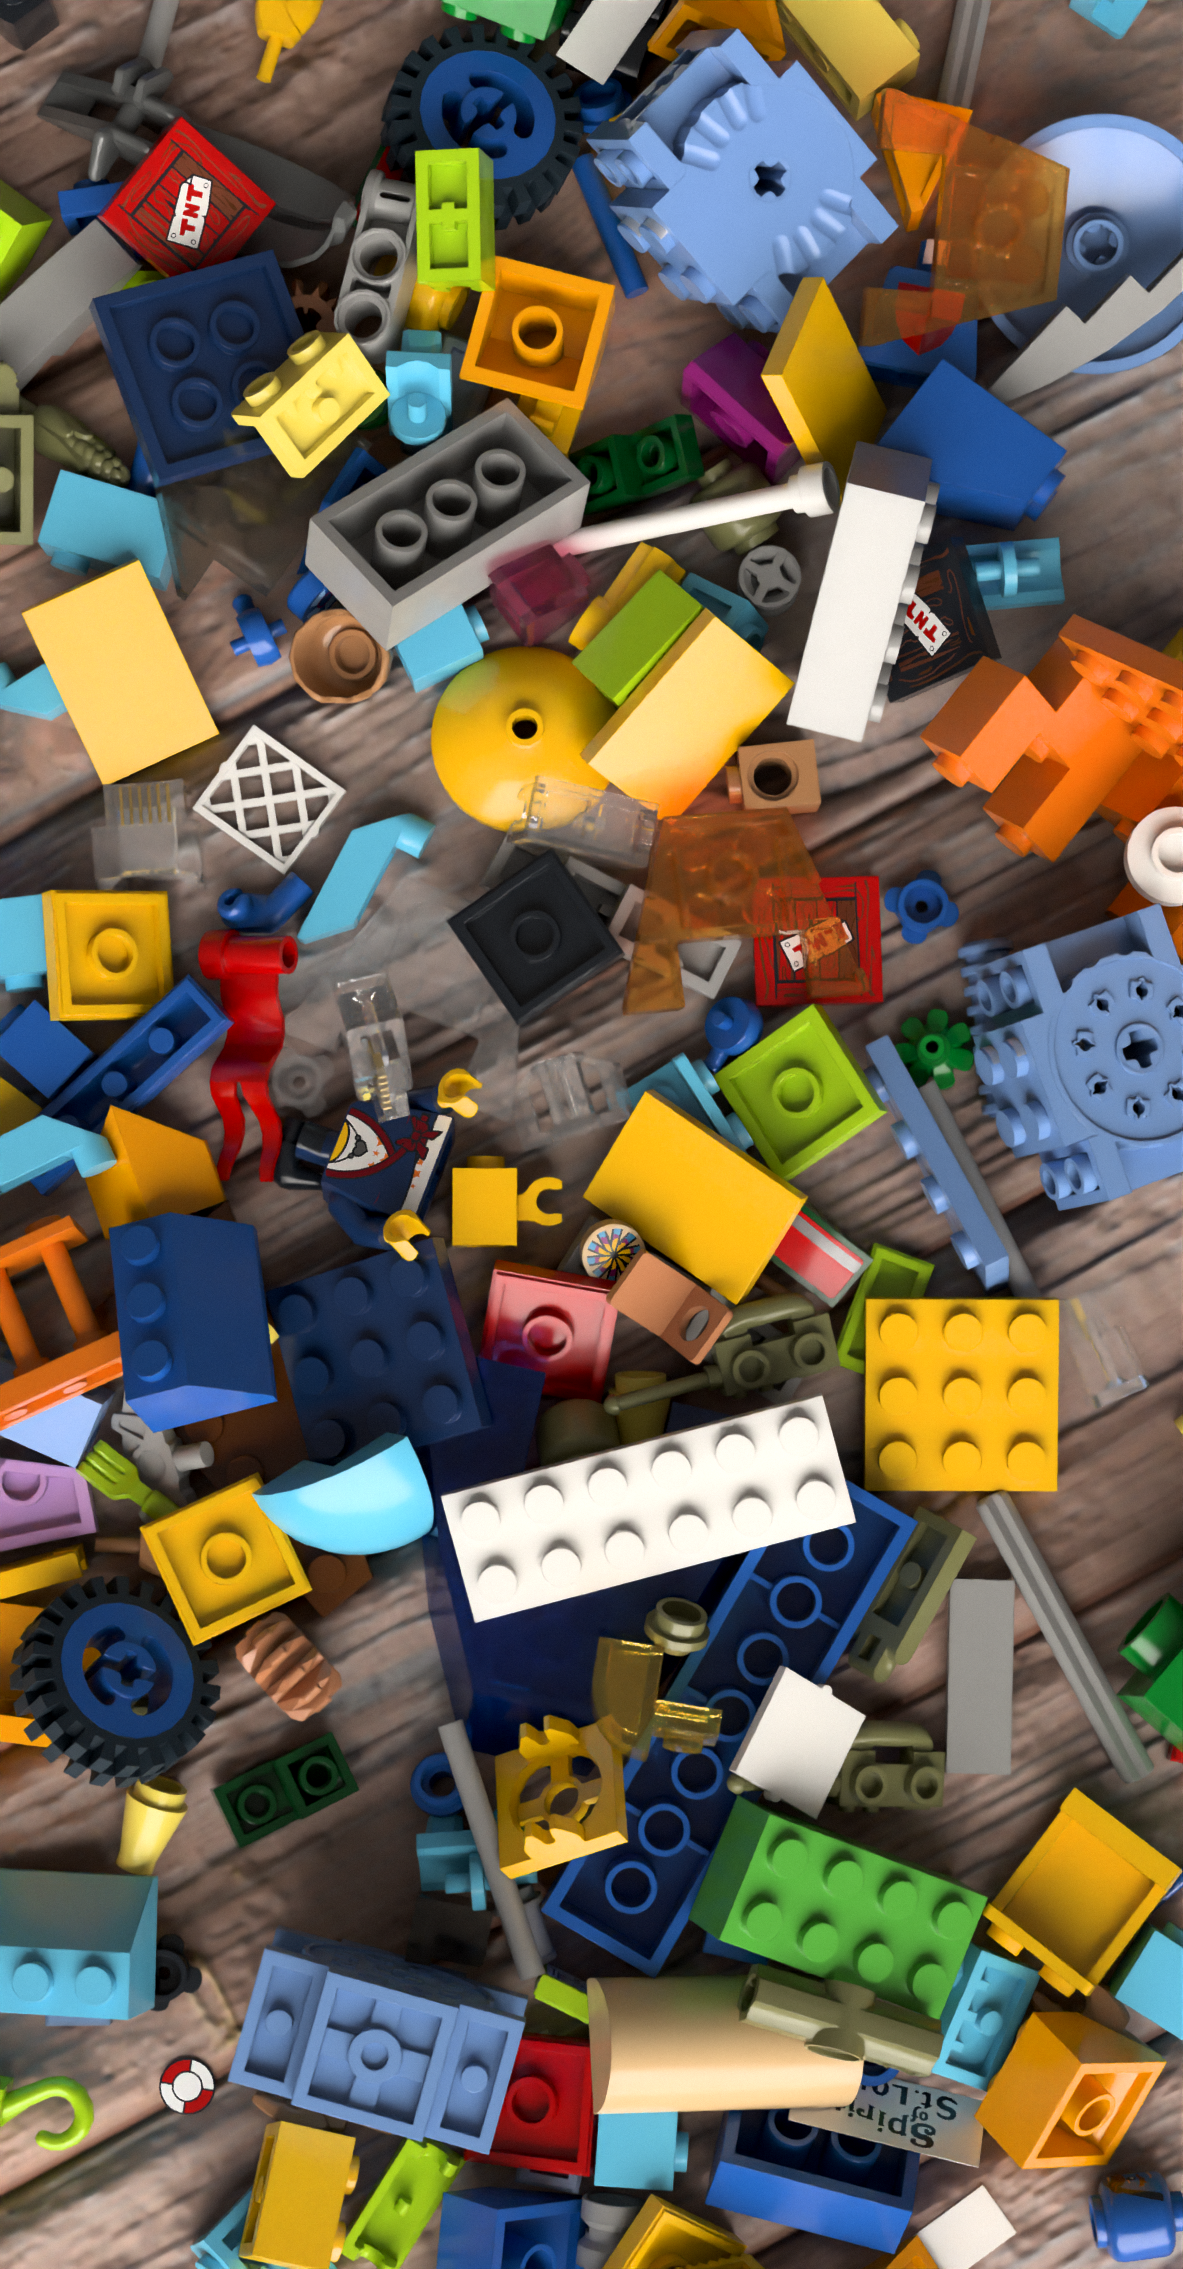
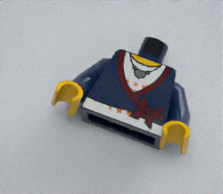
M456 1068L450 1070L438 1084L390 1094L392 1106L390 1108H382L379 1096L373 1097L369 1102H352L340 1131L310 1121L304 1124L296 1145L295 1157L325 1167L321 1179L323 1200L328 1203V1211L354 1244L384 1250L395 1249L407 1261L414 1260L418 1255L417 1250L411 1244L417 1242L420 1234L429 1236L431 1230L424 1221L456 1141L455 1119L447 1114H450L454 1109L463 1117L470 1118L475 1116L478 1110V1105L464 1095L471 1089H480L482 1083L465 1069Z

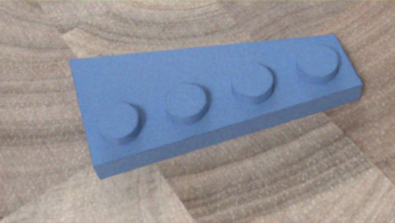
M886 1035L866 1045L865 1051L868 1068L864 1069L863 1072L882 1102H886L896 1120V1123L890 1125L892 1134L905 1158L908 1160L915 1157L925 1177L920 1180L922 1189L935 1213L938 1215L943 1212L953 1232L950 1235V1239L961 1262L967 1270L972 1269L986 1297H990L1008 1288L1009 1255L892 1041Z

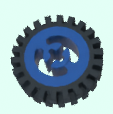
M470 24L464 38H461L458 27L454 26L444 29L439 43L432 34L421 42L417 53L412 50L405 58L401 69L398 70L383 108L381 121L385 122L380 133L382 147L391 146L385 159L390 172L402 168L403 173L399 181L416 184L415 151L462 148L461 145L469 129L474 131L467 148L479 147L493 160L494 230L507 229L513 216L518 225L531 220L536 209L542 213L551 204L555 194L558 195L581 148L577 145L583 136V122L575 120L582 108L578 96L566 98L573 84L567 73L565 72L556 78L551 76L557 60L548 51L538 62L529 57L536 42L534 44L521 42L518 49L507 45L509 38L499 32V26H497L491 40L484 38V24ZM497 107H500L502 112L493 127L489 123ZM443 118L450 123L449 132L444 125ZM515 125L519 131L520 137H518L514 132Z
M103 1576L90 1578L82 1587L78 1582L67 1588L25 1629L19 1638L23 1642L14 1650L11 1663L20 1665V1667L10 1675V1690H24V1693L13 1703L16 1715L19 1717L32 1713L35 1718L24 1729L29 1740L32 1742L45 1733L52 1743L41 1754L50 1763H53L64 1753L70 1757V1760L63 1772L76 1779L86 1769H91L89 1784L103 1787L115 1777L116 1788L130 1787L138 1779H140L141 1784L155 1779L162 1772L165 1773L199 1744L206 1735L203 1731L213 1724L217 1711L210 1709V1707L220 1699L221 1686L207 1683L220 1673L217 1659L201 1661L200 1658L212 1647L210 1640L208 1639L193 1646L181 1619L176 1621L169 1614L174 1608L169 1593L167 1592L156 1603H153L150 1600L155 1585L143 1580L131 1591H129V1577L115 1576L107 1585H105ZM89 1647L96 1648L101 1655L83 1671L82 1659L84 1649ZM148 1692L149 1703L147 1713L145 1715L135 1714L131 1707Z

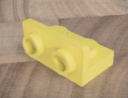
M314 330L298 338L287 350L289 358L274 372L263 374L252 381L243 392L245 400L231 412L238 425L255 426L290 477L304 478L390 396V393L349 333L319 332Z

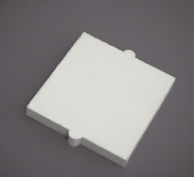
M779 1666L729 1770L764 1790V1798L772 1802L781 1800L804 1815L817 1819L866 1716L831 1695L832 1688L829 1685L821 1683L815 1685L789 1668Z

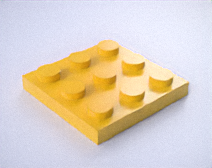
M864 1296V1490L1057 1491L1059 1299L1057 1297Z

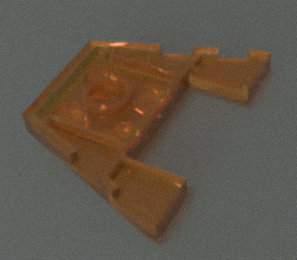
M892 88L882 89L876 149L941 155L942 165L929 292L863 287L858 346L873 347L913 335H920L940 330L941 328L1056 300L1070 168L1005 138L992 135L963 122L959 117L948 112L935 109L917 101L900 90Z
M787 807L665 816L658 822L622 1004L623 1016L675 1012L685 1007L677 944L798 934L800 937L808 999L863 995L870 990L869 980L863 968L858 969L845 942L848 939L846 931L839 917L833 916L818 883L822 880Z

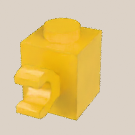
M466 1157V1168H452V1246L455 1248H518V1222H535L547 1227L561 1224L562 1214L543 1213L537 1206V1199L545 1190H562V1181L554 1177H543L534 1181L526 1192L518 1195L517 1168H505V1157Z

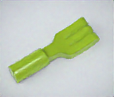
M101 1439L94 1445L93 1451L86 1455L85 1461H82L75 1469L80 1476L107 1497L113 1500L129 1498L141 1506V1511L154 1520L181 1508L158 1490L153 1491L142 1483L137 1467Z

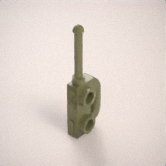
M795 1292L781 1293L738 1305L730 1309L733 1311V1317L710 1349L714 1364L704 1366L703 1372L617 1396L613 1393L605 1399L604 1409L610 1415H619L620 1411L706 1387L709 1391L720 1389V1393L726 1397L732 1396L733 1399H741L747 1397V1391L758 1388L759 1392L773 1390L775 1383L829 1371L830 1368L840 1365L829 1314L823 1310L816 1311L811 1300ZM786 1319L789 1332L752 1342L750 1334L747 1333V1329Z
M893 1720L863 1721L826 1798V1803L839 1806L838 1811L854 1812L855 1807H863V1812L878 1813L879 1807H898L903 1810H930V1807H943L946 1752L933 1749V1740L930 1733L919 1723ZM890 1746L904 1747V1749H900L899 1761H875L876 1751L872 1750V1747ZM732 1773L726 1782L728 1789L734 1794H741L743 1791H764L736 1773Z

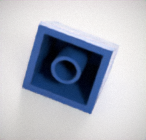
M944 359L936 366L877 444V446L933 459L929 481L940 484L935 514L1014 531L1025 516L1036 522L1058 492V487L1066 477L1058 468L1067 450Z

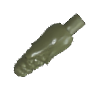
M19 394V410H26L34 415V449L38 453L61 463L75 474H82L83 476L121 488H126L129 485L131 473L123 462L116 457V451L99 439L76 416L54 405L43 404L38 407Z

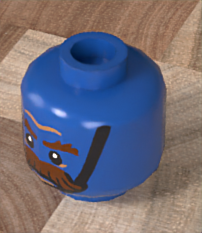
M1145 2171L1107 2176L1101 2180L1098 2194L1089 2195L1088 2197L1091 2228L1096 2248L1106 2247L1108 2254L1115 2261L1130 2262L1167 2257L1174 2251L1176 2232L1183 2231V2195L1181 2190L1169 2192L1166 2180L1160 2173Z

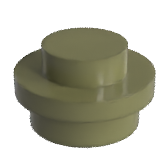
M667 1597L659 1600L656 1608L647 1614L644 1623V1631L654 1642L655 1646L659 1650L675 1656H684L690 1652L703 1649L707 1645L710 1635L709 1627L706 1624L708 1617L705 1610L698 1604L683 1598Z

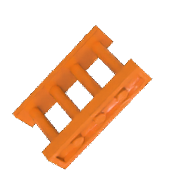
M52 1215L39 1219L26 1227V1235L0 1246V1327L17 1366L13 1371L14 1378L0 1384V1431L123 1375L119 1331L110 1334L109 1331L100 1329L68 1250L89 1241L85 1230L70 1215L61 1218L59 1215ZM41 1262H44L77 1340L72 1345L73 1352L51 1362L49 1358L41 1357L9 1277Z

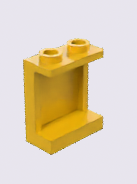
M1074 1787L1059 1807L1061 1809L1060 1813L992 1903L988 1902L982 1911V1914L993 1922L986 1933L1016 1957L1023 1948H1026L1045 1964L1038 1972V1975L1068 1998L1071 1997L1076 1989L1085 1996L1092 1994L1183 1872L1173 1862Z

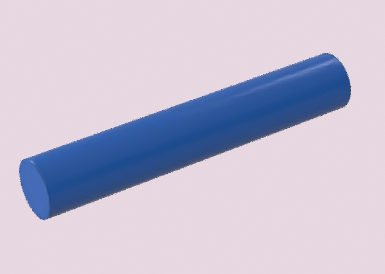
M592 153L577 157L572 170L627 299L635 298L648 291V284L632 246L623 238L617 228L621 220L609 206L613 200L601 172L594 163V155Z

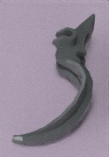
M143 56L119 66L115 72L113 83L63 71L37 113L40 119L56 125L70 134L92 142L88 176L95 182L106 178L118 156L136 167L174 118L183 117L276 202V205L234 256L236 258L273 249L280 268H295L317 260L328 247L343 243L357 216L354 206L356 202L355 197L339 185L260 146L224 132L196 124L185 112L161 100L174 76L168 68L163 66L158 69L154 68L149 59ZM98 103L118 111L112 122L90 117ZM140 124L158 134L154 143L135 134Z

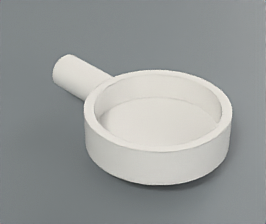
M1166 807L1147 815L1132 830L1124 849V867L1132 886L1147 900L1156 904L1160 903L1163 906L1174 907L1183 905V807Z

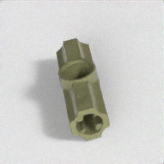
M759 1963L751 1966L746 1980L742 1983L737 2004L740 2022L804 2041V2047L807 2050L822 2056L848 2062L866 2060L882 2065L885 2068H892L908 2075L922 2078L930 2076L933 2066L940 2058L943 2045L942 2020L876 2000L877 1994L855 1984L830 1979H821L817 1982L792 1972L775 1969L769 1965L766 1966Z

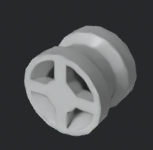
M775 545L760 546L750 551L742 560L736 583L737 595L748 600L763 618L777 617L787 612L796 601L801 583V569L795 556L785 548ZM776 588H778V589H780V590L783 591V592H780V591L776 590V591H774V592L767 593L768 591H770V590H775Z

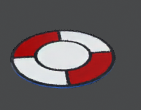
M181 2058L169 2064L163 2071L159 2082V2091L164 2104L173 2112L181 2115H193L204 2110L211 2103L216 2088L212 2071L206 2064L194 2058Z

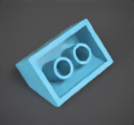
M0 1868V2012L129 2020L154 2008L158 1876Z

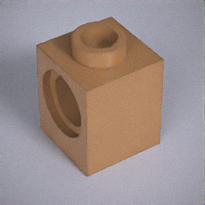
M814 739L738 747L735 757L736 765L725 766L729 804H741L742 820L818 812L821 796ZM765 766L778 767L786 773L789 787L781 794L767 795L761 792L755 785L754 774Z

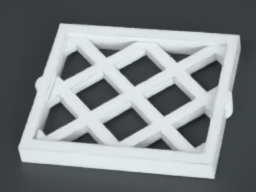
M253 725L229 759L221 763L218 774L193 806V810L286 876L312 839L319 836L320 828L347 792L257 726ZM257 744L260 766L237 770L236 763L248 746ZM265 744L289 761L268 765ZM292 770L296 792L273 795L270 773ZM301 770L325 787L304 790ZM261 775L265 797L242 800L239 778ZM231 780L234 802L211 805L210 798L223 781ZM328 795L329 803L316 820L309 821L305 799ZM297 800L300 822L278 826L274 804ZM266 805L270 827L247 831L244 809ZM235 810L238 831L217 817L215 813ZM302 831L303 839L292 854L282 856L279 834ZM271 836L274 857L249 839Z

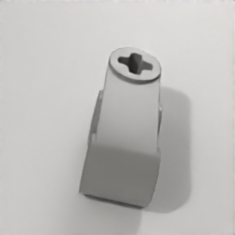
M372 169L366 178L362 191L360 215L337 306L334 311V325L337 333H349L369 364H379L386 361L387 351H397L399 348L417 279L416 184L388 179L382 170ZM384 255L398 257L395 268L390 273L383 276L369 274L373 262ZM369 316L382 318V324L374 335L367 338H357L354 336V330L362 319Z

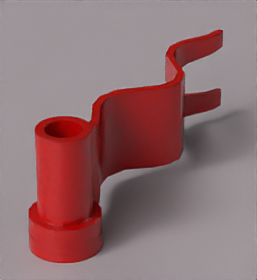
M234 929L208 930L200 940L198 949L199 966L203 975L208 980H220L222 1005L235 1021L227 1030L224 1048L212 1066L209 1080L211 1096L223 1119L225 1132L223 1148L216 1169L220 1181H229L232 1166L243 1144L245 1117L237 1097V1082H240L243 1096L257 1117L262 1132L259 1180L260 1182H273L274 1170L283 1137L281 1120L271 1101L268 1088L270 1070L283 1048L285 1037V1020L279 1000L278 982L279 974H291L296 969L298 947L296 941L291 936H241Z

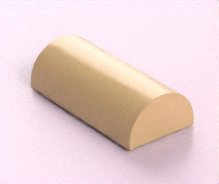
M811 1973L797 1974L817 1982L825 1979ZM748 1975L656 1976L655 1979L651 1976L593 1977L587 1979L594 2114L845 2107L853 2102L858 2093L863 2074L864 2060L861 2062H848L822 2056L807 2050L804 2047V2041L740 2022L737 2004L742 1983Z

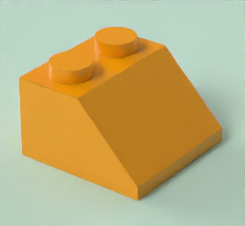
M495 255L496 291H482L459 374L460 379L583 410L600 368L615 312V285Z
M1033 2012L1030 2018L1019 2028L1016 2035V2043L1002 2068L989 2081L987 2094L974 2117L1021 2169L1107 2165L1167 2061L1159 2053L1078 2012Z

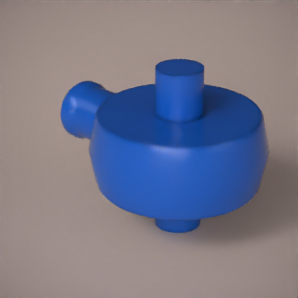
M241 594L233 600L232 606L238 614L236 620L243 636L230 641L235 655L238 656L251 650L258 667L272 665L282 657L274 639L288 633L282 619L280 618L266 624L259 607L254 606L250 595Z
M729 996L719 1000L710 1009L705 1021V1035L712 1048L706 1059L703 1060L709 1070L715 1073L722 1070L728 1056H741L760 1041L764 1028L763 1016L758 1007L750 1000L743 997Z

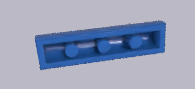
M187 974L33 1119L44 1115L100 1135L110 1105L137 1115L226 1032L235 1021L199 981ZM74 1159L30 1180V1182L41 1195L49 1197L78 1168Z

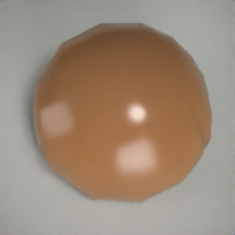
M346 608L327 609L313 614L294 632L288 655L294 680L311 698L321 703H356L370 698L388 680L394 656L392 648L385 651Z

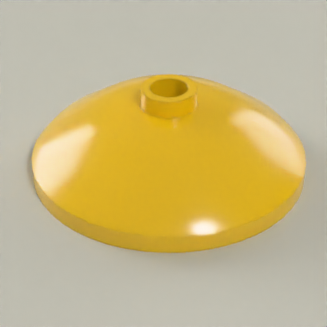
M518 646L497 650L484 655V659L465 667L455 676L442 694L435 710L431 728V749L435 769L440 782L451 799L461 810L481 824L503 832L511 828L521 834H535L555 830L584 815L597 803L609 786L610 781L588 765L579 754L614 715L616 710L613 703L597 690L595 685L571 663L574 660L573 658L551 649L535 646ZM523 720L531 721L536 725L537 732L529 739L518 738L513 733V728L518 722Z

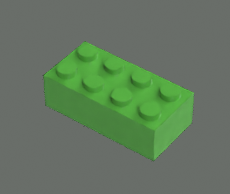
M738 1795L688 1919L723 1942L825 1979L848 1982L875 1992L879 1999L932 2018L940 2019L988 1897L954 1877Z

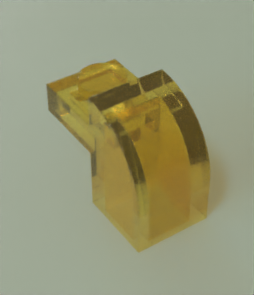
M599 1637L591 1684L590 1703L595 1723L609 1744L622 1754L642 1762L647 1760L651 1737L664 1738L663 1748L681 1753L700 1754L702 1753L703 1745L715 1747L719 1737L723 1710L657 1700L665 1647Z

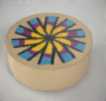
M606 1219L595 1223L585 1232L580 1242L579 1255L581 1263L590 1277L617 1281L635 1254L641 1249H646L642 1238L634 1227L622 1220Z

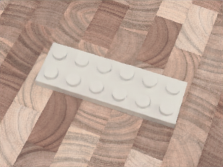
M822 1393L444 1492L441 1495L475 1623L856 1523Z

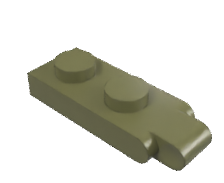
M921 1506L918 1507L913 1516V1519L918 1521L916 1527L853 1634L856 1642L849 1653V1665L878 1683L885 1682L897 1664L904 1665L910 1661L977 1539L974 1535Z

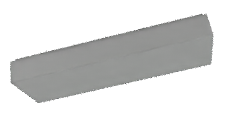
M955 1578L948 1590L945 1709L946 1773L1011 1775L1015 1580Z

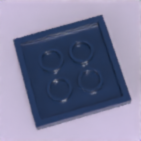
M273 249L92 298L89 309L155 488L274 454L255 426L238 425L231 415V412L245 400L243 392L246 387L261 375L274 372L289 358L287 354L288 348L304 335Z
M431 1237L412 1243L411 1245L418 1252V1255L412 1261L405 1260L394 1249L266 1291L275 1330L279 1335L278 1341L309 1461L334 1467L386 1432L407 1436L415 1450L493 1426L443 1237Z

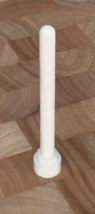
M828 461L801 466L798 474L789 477L788 483L582 527L551 546L549 550L555 557L563 558L788 509H794L797 514L806 512L810 518L838 512L840 508L839 483L834 468Z

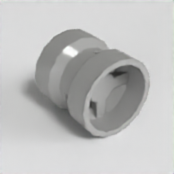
M588 2192L583 2194L581 2218L589 2227L586 2228L585 2235L578 2240L576 2264L586 2269H602L646 2201L633 2195L615 2192Z

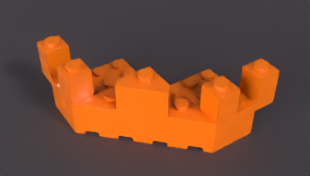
M1075 614L1072 615L1060 630L1057 640L1027 677L983 656L919 736L937 756L932 765L943 777L958 787H963L969 781L990 793L996 789L1024 753V756L982 808L1000 827L996 831L995 836L1008 849L1021 857H1025L1031 851L1052 863L1055 862L1094 811L1115 827L1113 829L1114 834L1126 844L1132 830L1150 813L1166 807H1183V662ZM1128 881L1104 914L1113 920L1156 903L1140 895L1130 881ZM1161 905L1182 965L1183 905L1174 907Z

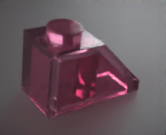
M551 543L496 568L488 575L491 603L521 642L528 648L538 646L589 606V592L585 587L592 583L590 577L570 552L561 557Z

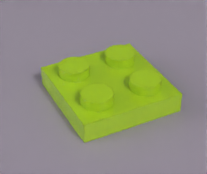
M818 1004L810 1005L713 1075L770 1170L787 1182L888 1112L822 1005Z

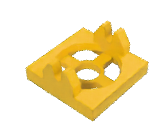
M547 1715L543 1717L544 1731H538L528 1723L520 1724L519 1748L495 1756L499 1868L508 1878L520 1877L628 1842L620 1728L610 1718L578 1729L569 1720ZM583 1756L591 1759L599 1767L601 1778L581 1783L577 1778L573 1777L572 1758ZM550 1766L551 1782L543 1789L540 1797L520 1804V1794L528 1779L538 1769ZM566 1788H576L578 1790V1801L569 1813L563 1816L550 1813L551 1803L560 1791ZM596 1803L591 1814L580 1824L579 1821L585 1816L589 1805ZM545 1819L549 1823V1830L542 1829L535 1822Z

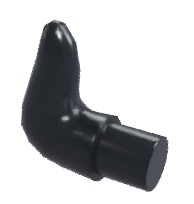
M287 1116L282 1127V1145L275 1166L273 1181L279 1187L288 1190L322 1191L321 1179L323 1173L302 1166L300 1164L301 1159L295 1157L298 1138L306 1122Z

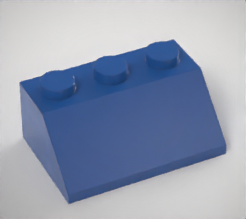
M172 1212L109 1228L125 1401L149 1429L156 1433L278 1401L256 1228L251 1224Z
M790 2109L724 2111L714 2149L704 2204L895 2254L913 2213L921 2153L788 2120Z
M492 2186L443 2192L436 2269H584L576 2264L578 2240L585 2235V2230L588 2228V2225L581 2218L583 2195Z

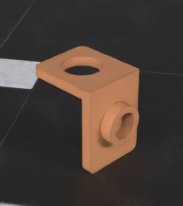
M644 1249L639 1250L606 1296V1302L662 1338L695 1365L702 1362L733 1317V1311L701 1286ZM708 1310L709 1320L703 1333L696 1339L687 1341L686 1329L690 1320L698 1312Z

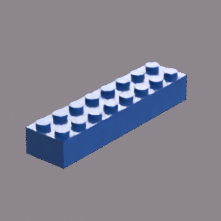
M846 1479L845 1482L856 1523L743 1553L707 1615L706 1624L710 1630L707 1645L699 1651L684 1655L622 1762L628 1842L564 1862L543 1898L541 1912L654 1979L689 1920V1914L737 1796L740 1795L757 1802L763 1792L743 1791L741 1794H734L728 1789L726 1782L728 1777L734 1773L729 1768L779 1666L789 1668L815 1685L826 1683L918 1521Z

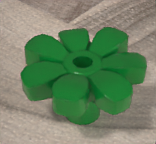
M940 1009L930 1010L926 1025L916 1017H910L901 1026V1032L909 1042L897 1044L894 1047L903 1063L911 1064L908 1072L917 1088L926 1084L929 1077H932L940 1090H947L955 1085L953 1069L966 1072L970 1071L974 1065L973 1053L961 1048L962 1045L969 1042L972 1038L969 1027L965 1023H957L949 1028V1015L946 1011ZM936 1044L939 1046L937 1052H928L931 1045Z

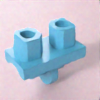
M405 330L402 335L401 351H387L386 386L390 393V396L387 398L389 434L396 436L405 444L414 446L427 445L453 431L451 354L441 353L442 337L438 331Z
M1059 537L966 545L986 610L1063 604L1065 601L1060 565Z
M496 1809V1810L493 1812V1814H494V1817H495V1820H496V1823H497V1826H498V1822H497V1809ZM457 1814L446 1818L429 1816L426 1832L416 1834V1850L419 1860L422 1891L446 1890V1894L471 1892L473 1911L486 1910V1891L491 1890L471 1830H464L463 1817ZM537 1871L516 1877V1884L538 1883Z

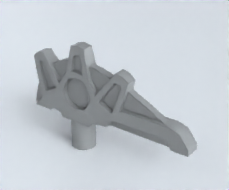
M124 1391L123 1409L113 1413L111 1418V1428L122 1434L123 1457L137 1467L142 1483L153 1491L158 1490L182 1508L197 1501L195 1491L190 1487L189 1475L193 1469L209 1467L213 1464L214 1451L208 1441L183 1445L181 1438L176 1436L173 1428L153 1433L126 1403ZM139 1511L138 1514L145 1524L154 1521L143 1511Z

